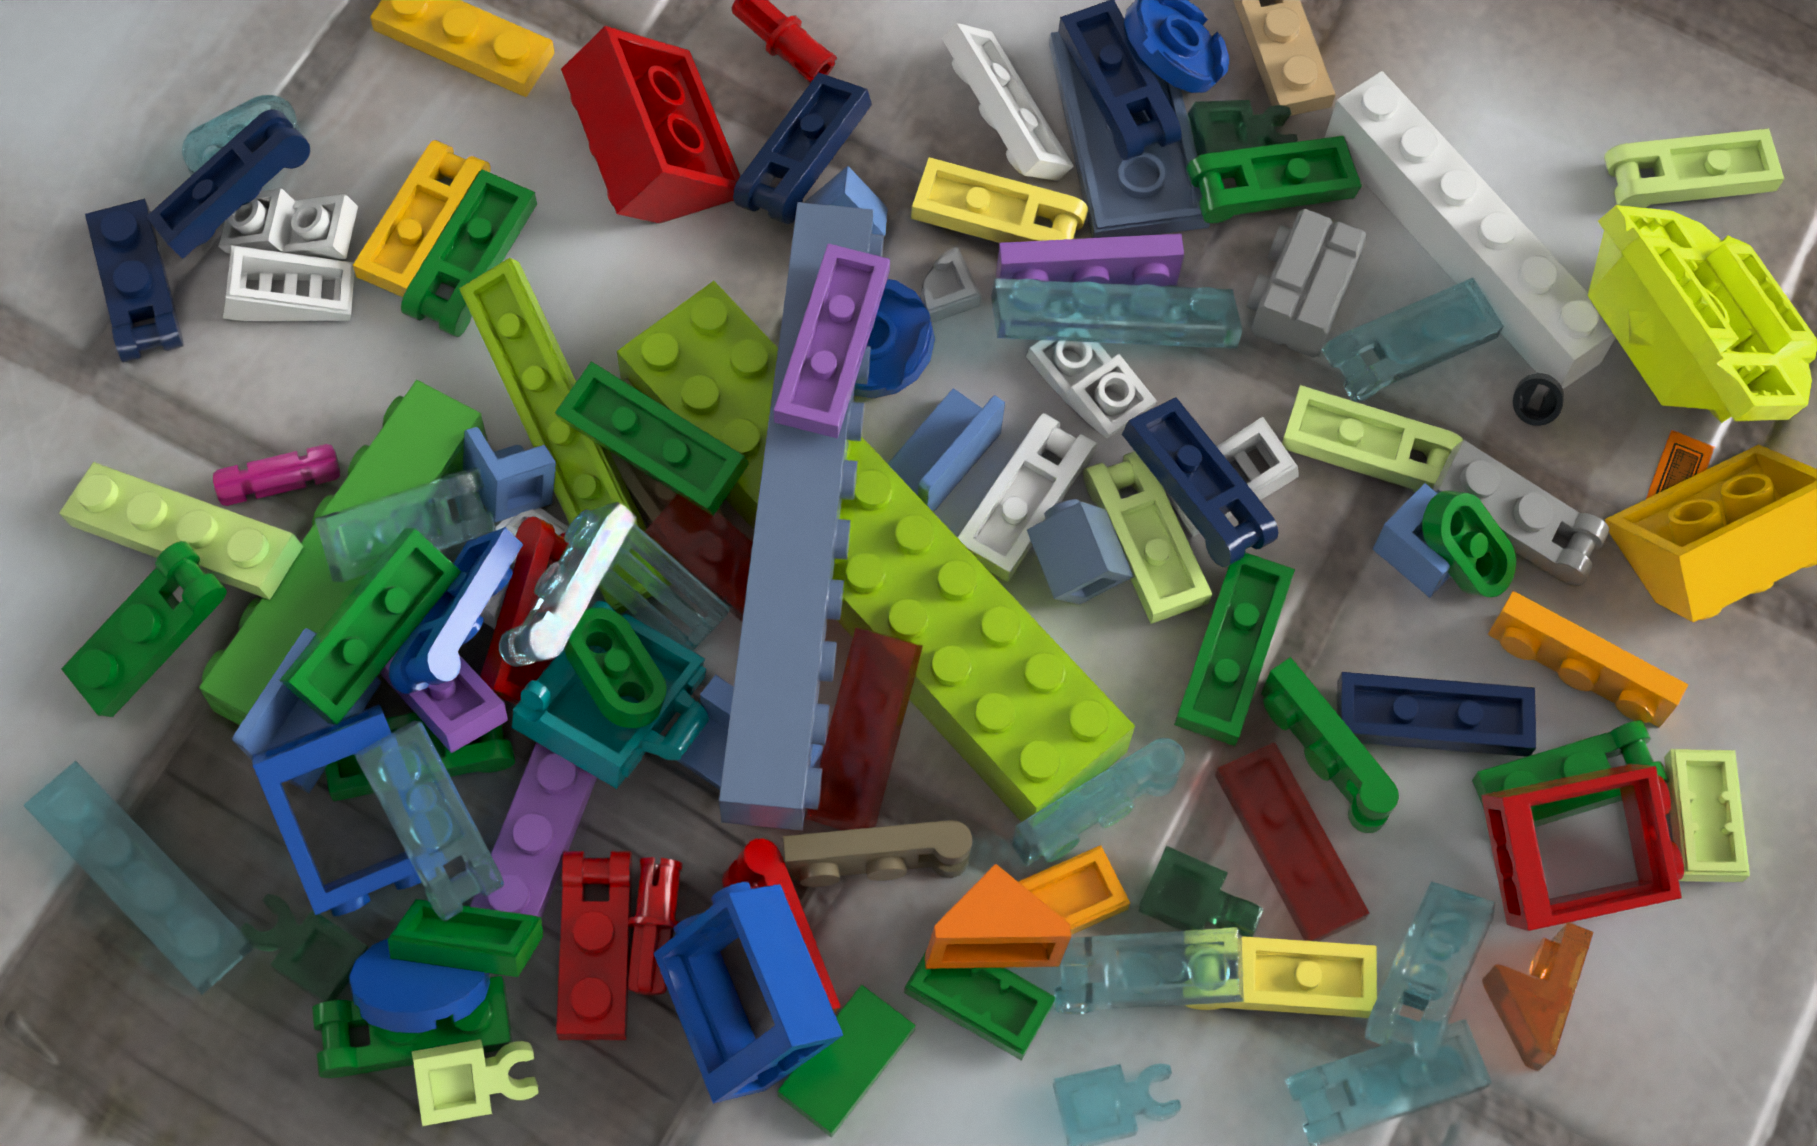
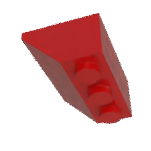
M604 26L561 68L570 92L572 105L577 110L589 141L590 152L596 159L607 188L608 199L614 207L616 214L660 224L734 201V188L741 175L690 50Z

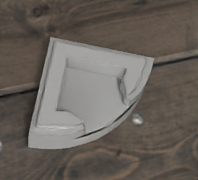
M958 247L938 257L923 282L920 299L930 313L932 323L980 306L981 294Z

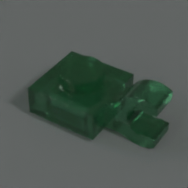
M1166 846L1139 906V912L1190 935L1202 934L1207 922H1210L1226 935L1245 937L1254 936L1264 909L1253 902L1222 891L1228 872L1169 846Z

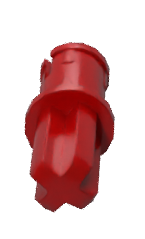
M735 0L732 4L731 11L733 15L767 43L766 51L771 56L779 55L784 61L793 66L809 83L812 82L818 72L828 75L835 66L836 55L812 38L801 27L802 21L796 15L787 17L768 0Z
M646 857L640 859L641 872L636 915L628 918V926L633 928L634 932L627 985L630 991L637 994L660 995L666 992L667 986L653 953L673 938V933H675L674 927L679 923L675 921L680 872H682L683 863L673 859L661 858L660 864H656L655 857Z

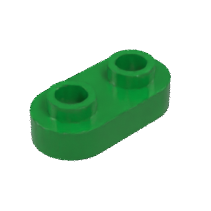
M1450 490L1436 494L1428 503L1422 519L1423 536L1427 545L1449 563L1448 573L1462 591L1489 598L1501 595L1511 584L1516 570V554L1513 545L1477 496L1471 493Z
M590 608L578 613L572 619L568 628L564 646L565 654L597 707L610 722L618 726L640 728L649 725L659 716L667 692L666 681L629 622L622 615L606 608ZM599 646L603 648L606 652L595 653L591 651L588 647ZM630 696L639 703H631L623 700L621 697Z

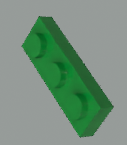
M592 361L555 412L562 422L712 516L715 515L750 464L741 453Z
M404 528L279 681L327 723L338 725L461 571L416 528Z
M1246 552L1241 560L1228 567L1174 723L1175 726L1236 746L1295 569Z

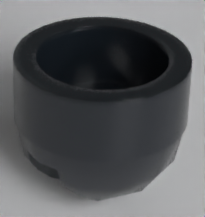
M1535 373L1523 378L1516 386L1513 396V408L1516 415L1523 422L1534 426L1546 425L1554 421L1561 413L1564 402V391L1560 383L1551 375ZM1538 384L1548 387V390L1543 396L1539 409L1536 410L1529 407L1528 404Z

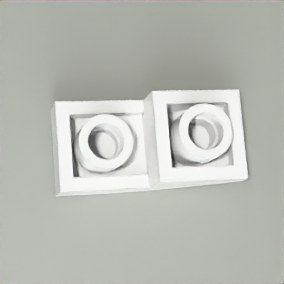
M282 188L262 190L254 200L246 205H242L225 220L219 247L226 253L231 252L232 245L334 260L346 259L358 206L346 194L295 201Z
M1078 316L1030 347L1026 358L1055 392L1082 419L1107 439L1125 427L1128 420L1145 413L1155 406L1157 402L1121 355L1118 354L1111 359Z

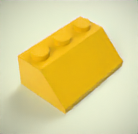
M1758 444L1606 518L1605 523L1609 526V534L1657 604L1691 622L1708 619L1720 613L1723 607L1749 594L1763 592L1771 588L1775 581L1801 568L1817 565V469Z

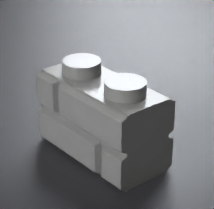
M1305 208L1299 210L1291 229L1280 225L1267 259L1277 262L1271 277L1261 273L1258 275L1246 306L1256 311L1251 327L1253 334L1278 345L1284 343L1289 349L1309 357H1319L1367 239L1365 231L1342 222L1333 223L1329 217Z

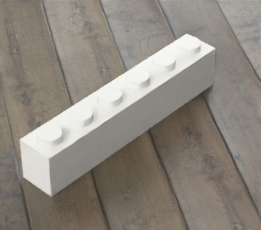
M1383 71L1336 100L1325 138L1344 136L1357 174L1536 373L1551 375L1564 389L1602 362L1616 337L1587 296V291Z

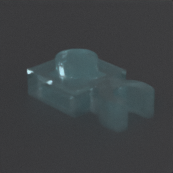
M1121 1064L1054 1079L1052 1086L1068 1146H1094L1136 1136L1138 1127L1135 1115L1142 1114L1154 1121H1165L1177 1115L1181 1109L1180 1100L1160 1103L1155 1101L1149 1093V1085L1170 1078L1172 1074L1170 1065H1151L1140 1073L1136 1081L1127 1083L1125 1082Z

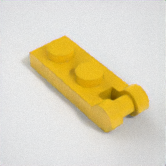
M437 140L431 141L353 263L356 277L403 297L481 169L487 172L491 171L490 163L475 156L464 159L454 154L453 147ZM444 176L453 179L450 186L437 180H441Z

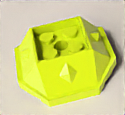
M1615 205L1598 220L1604 232L1587 296L1662 406L1708 409L1723 423L1730 417L1734 421L1789 420L1808 405L1812 383L1809 363L1816 358L1817 339L1751 245L1729 235L1721 240L1703 224L1670 210Z

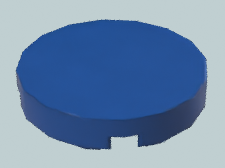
M1135 0L1126 9L1124 25L1130 43L1146 65L1172 86L1190 93H1206L1228 72L1230 59L1221 34L1219 35L1218 31L1211 36L1209 31L1203 26L1208 20L1204 16L1205 14L1188 0Z
M887 279L875 317L874 328L871 330L867 346H871L868 383H855L854 396L874 399L897 394L915 382L931 360L935 336L930 313L917 293L897 280Z
M387 939L367 949L355 961L349 975L354 1006L356 1004L359 1007L360 1016L370 1025L402 1033H422L437 1029L436 1020L446 1018L452 1014L454 1022L467 1017L485 1000L490 986L489 973L390 959Z

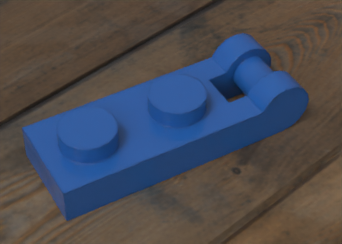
M506 527L466 542L453 563L461 573L402 644L391 661L389 678L391 684L399 692L411 694L426 689L429 685H439L454 680L459 674L461 660L458 650L472 639L481 628L484 618L480 614L490 598L500 592L511 579L513 570L510 568V565L523 546V543Z

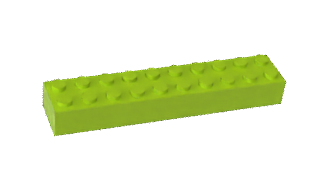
M713 280L617 350L621 380L628 378L634 388L745 456L750 464L730 491L726 500L754 530L778 347ZM862 436L861 441L849 440L846 460L858 461L854 500L842 499L839 519L851 520L847 560L836 558L834 560L832 579L844 580L840 620L837 621L1024 826L1032 832L1127 753L1135 725Z

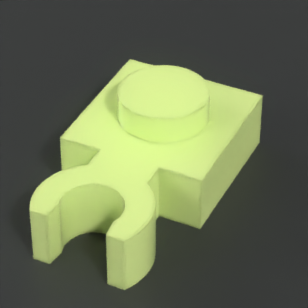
M481 1040L412 1051L422 1126L492 1114L489 1096L491 1094L502 1093L513 1100H526L539 1093L535 1077L514 1079L508 1075L510 1068L515 1063L534 1059V1052L529 1042L516 1041L502 1047L495 1057L484 1058Z

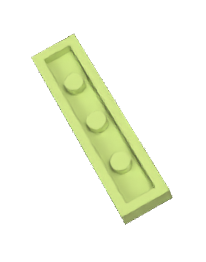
M95 462L91 464L59 512L72 527L155 558L173 543L186 541L200 557L198 566L205 574L212 573L220 582L268 600L272 598L303 548V545L291 532Z

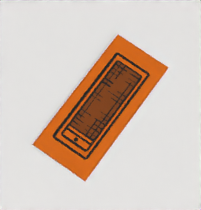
M1671 430L1646 499L1707 470L1715 447Z

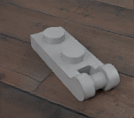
M1465 440L1453 447L1433 487V490L1437 493L1450 490L1471 493L1477 496L1507 536L1517 554L1570 585L1579 586L1586 582L1593 567L1590 556L1593 550L1601 549L1609 533V526L1602 519L1588 513H1579ZM1556 532L1569 540L1566 548H1562L1552 542Z

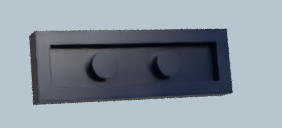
M1341 672L1337 681V714L1361 743L1523 757L1531 756L1536 749L1534 687Z

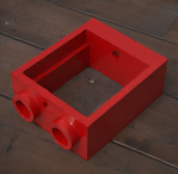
M1628 764L1481 795L1507 925L1531 931L1682 898L1679 880L1684 876V863L1678 846L1670 839L1666 815L1671 810V799L1664 779L1657 774L1656 766ZM1620 788L1638 880L1549 899L1531 806Z

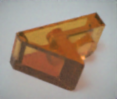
M1569 922L1565 924L1552 940L1542 938L1532 960L1529 972L1531 976L1506 966L1495 964L1482 979L1484 989L1526 1067L1536 1071L1542 1069L1556 1055L1594 933Z

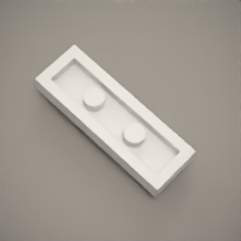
M956 23L942 40L954 58L952 60L953 69L964 82L970 85L981 103L979 105L980 114L991 127L997 130L1008 148L1006 151L1008 161L1024 176L1059 181L1074 165L993 32Z

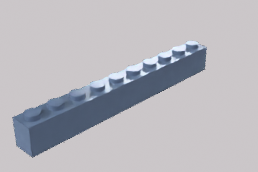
M797 202L719 796L721 823L803 831L805 808L818 810L822 769L811 768L810 764L813 744L825 745L827 738L829 705L818 704L820 681L833 682L837 642L825 641L827 620H840L844 580H834L832 577L835 558L847 560L851 520L839 518L842 499L854 500L858 461L846 460L849 440L861 441L864 403L853 402L854 385L838 439L774 423V408L827 244L882 257L884 235L872 234L873 209ZM866 346L855 383H868L871 346Z

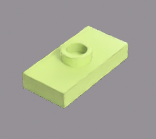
M1670 749L1664 756L1665 770L1669 778L1667 787L1671 799L1670 816L1673 841L1678 846L1684 863V876L1679 881L1744 882L1750 876L1735 750Z

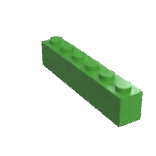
M417 379L404 397L398 396L391 402L383 418V428L370 446L363 445L355 453L348 468V477L335 496L328 495L317 507L312 520V528L301 542L303 548L270 600L261 597L253 599L243 612L239 623L240 630L227 649L217 651L208 661L202 674V684L199 689L214 712L241 725L302 631L308 628L317 634L404 528H416L424 535L465 475L463 471L464 431L478 427L486 441H488L480 412Z

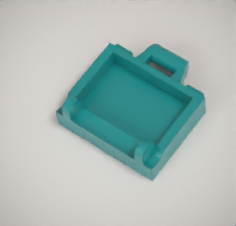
M596 601L591 607L615 611L609 604L603 601ZM627 613L622 616L635 631L664 676L667 685V692L661 712L652 723L640 728H624L610 722L601 713L568 661L565 648L562 649L537 681H530L522 690L521 700L514 707L512 717L513 729L615 789L621 785L626 777L628 778L642 760L645 752L656 754L672 761L681 759L709 722L705 708L690 696L705 678L707 670L704 667L705 658ZM599 646L588 647L591 651L595 653L606 652L603 648ZM622 696V697H621V698H622L623 700H625V701H628V702H631V703H639V702H638L635 698H633V697H630V696ZM676 712L680 713L681 716L665 736H662L660 733Z

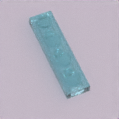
M995 278L991 294L997 338L1238 348L1243 331L1233 289Z
M76 760L23 805L201 995L254 949L244 935Z

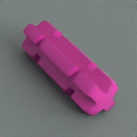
M324 444L307 448V455L298 456V452L294 451L247 462L248 469L240 471L238 465L217 469L213 473L216 496L221 505L229 506L246 502L247 495L255 493L256 499L305 488L306 481L314 479L316 485L337 480L340 477V467L336 452L332 445Z

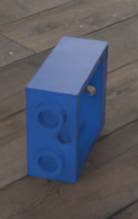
M380 704L342 719L338 725H327L252 756L253 768L315 915L329 909L333 916H341L355 911L371 901L368 893L394 883L397 890L415 886L434 875L433 866L444 862ZM378 745L419 846L324 885L282 783Z
M740 882L721 889L711 897L713 905L704 913L693 915L679 922L674 927L676 935L653 953L713 1104L766 1091L843 1036L780 884L752 889L749 882ZM738 937L775 1026L757 1039H755L720 953Z

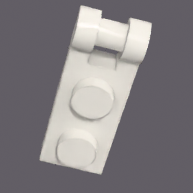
M1045 413L1037 419L958 536V539L989 572L1006 582H1009L1032 547L1027 529L1046 520L1044 513L1049 508L1062 502L1078 476L1083 473V469L1087 468L1098 446L1097 442L1083 434L1075 438L1059 429L1060 421ZM1048 450L1062 458V461L1059 465H1056L1043 458L1041 454Z

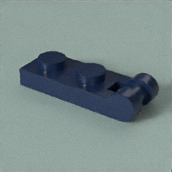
M1108 0L1060 17L1058 31L1112 132L1114 144L1120 157L1123 160H1129L1142 155L1144 147L1156 143L1161 147H1165L1179 142L1182 137L1179 120L1153 71L1138 56L1130 43L1124 25V17L1115 0ZM1145 110L1150 120L1136 125L1131 114Z
M818 72L738 179L733 194L736 206L753 212L762 208L768 211L771 219L785 224L793 223L796 217L797 202L803 203L805 195L872 106L868 89ZM775 177L782 179L776 188L769 186Z
M273 109L266 110L253 119L150 212L146 218L167 245L183 259L194 248L206 243L214 235L216 229L242 205H246L254 200L262 187L283 168L293 169L303 165L309 158L311 152L310 144L293 127L292 123L282 112Z
M145 198L85 214L112 324V335L122 363L141 358V351L163 346L165 351L184 347L156 231L146 218L151 211ZM155 317L154 323L134 327L135 322Z
M1177 397L1128 420L1121 435L1204 537L1208 554L1217 565L1228 567L1241 560L1245 555L1246 549L1250 547L1261 549L1278 538V526L1272 514ZM1231 512L1239 525L1234 527L1225 514Z

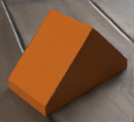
M995 864L934 926L925 953L926 969L1059 967L1072 937L1071 927L1065 919Z

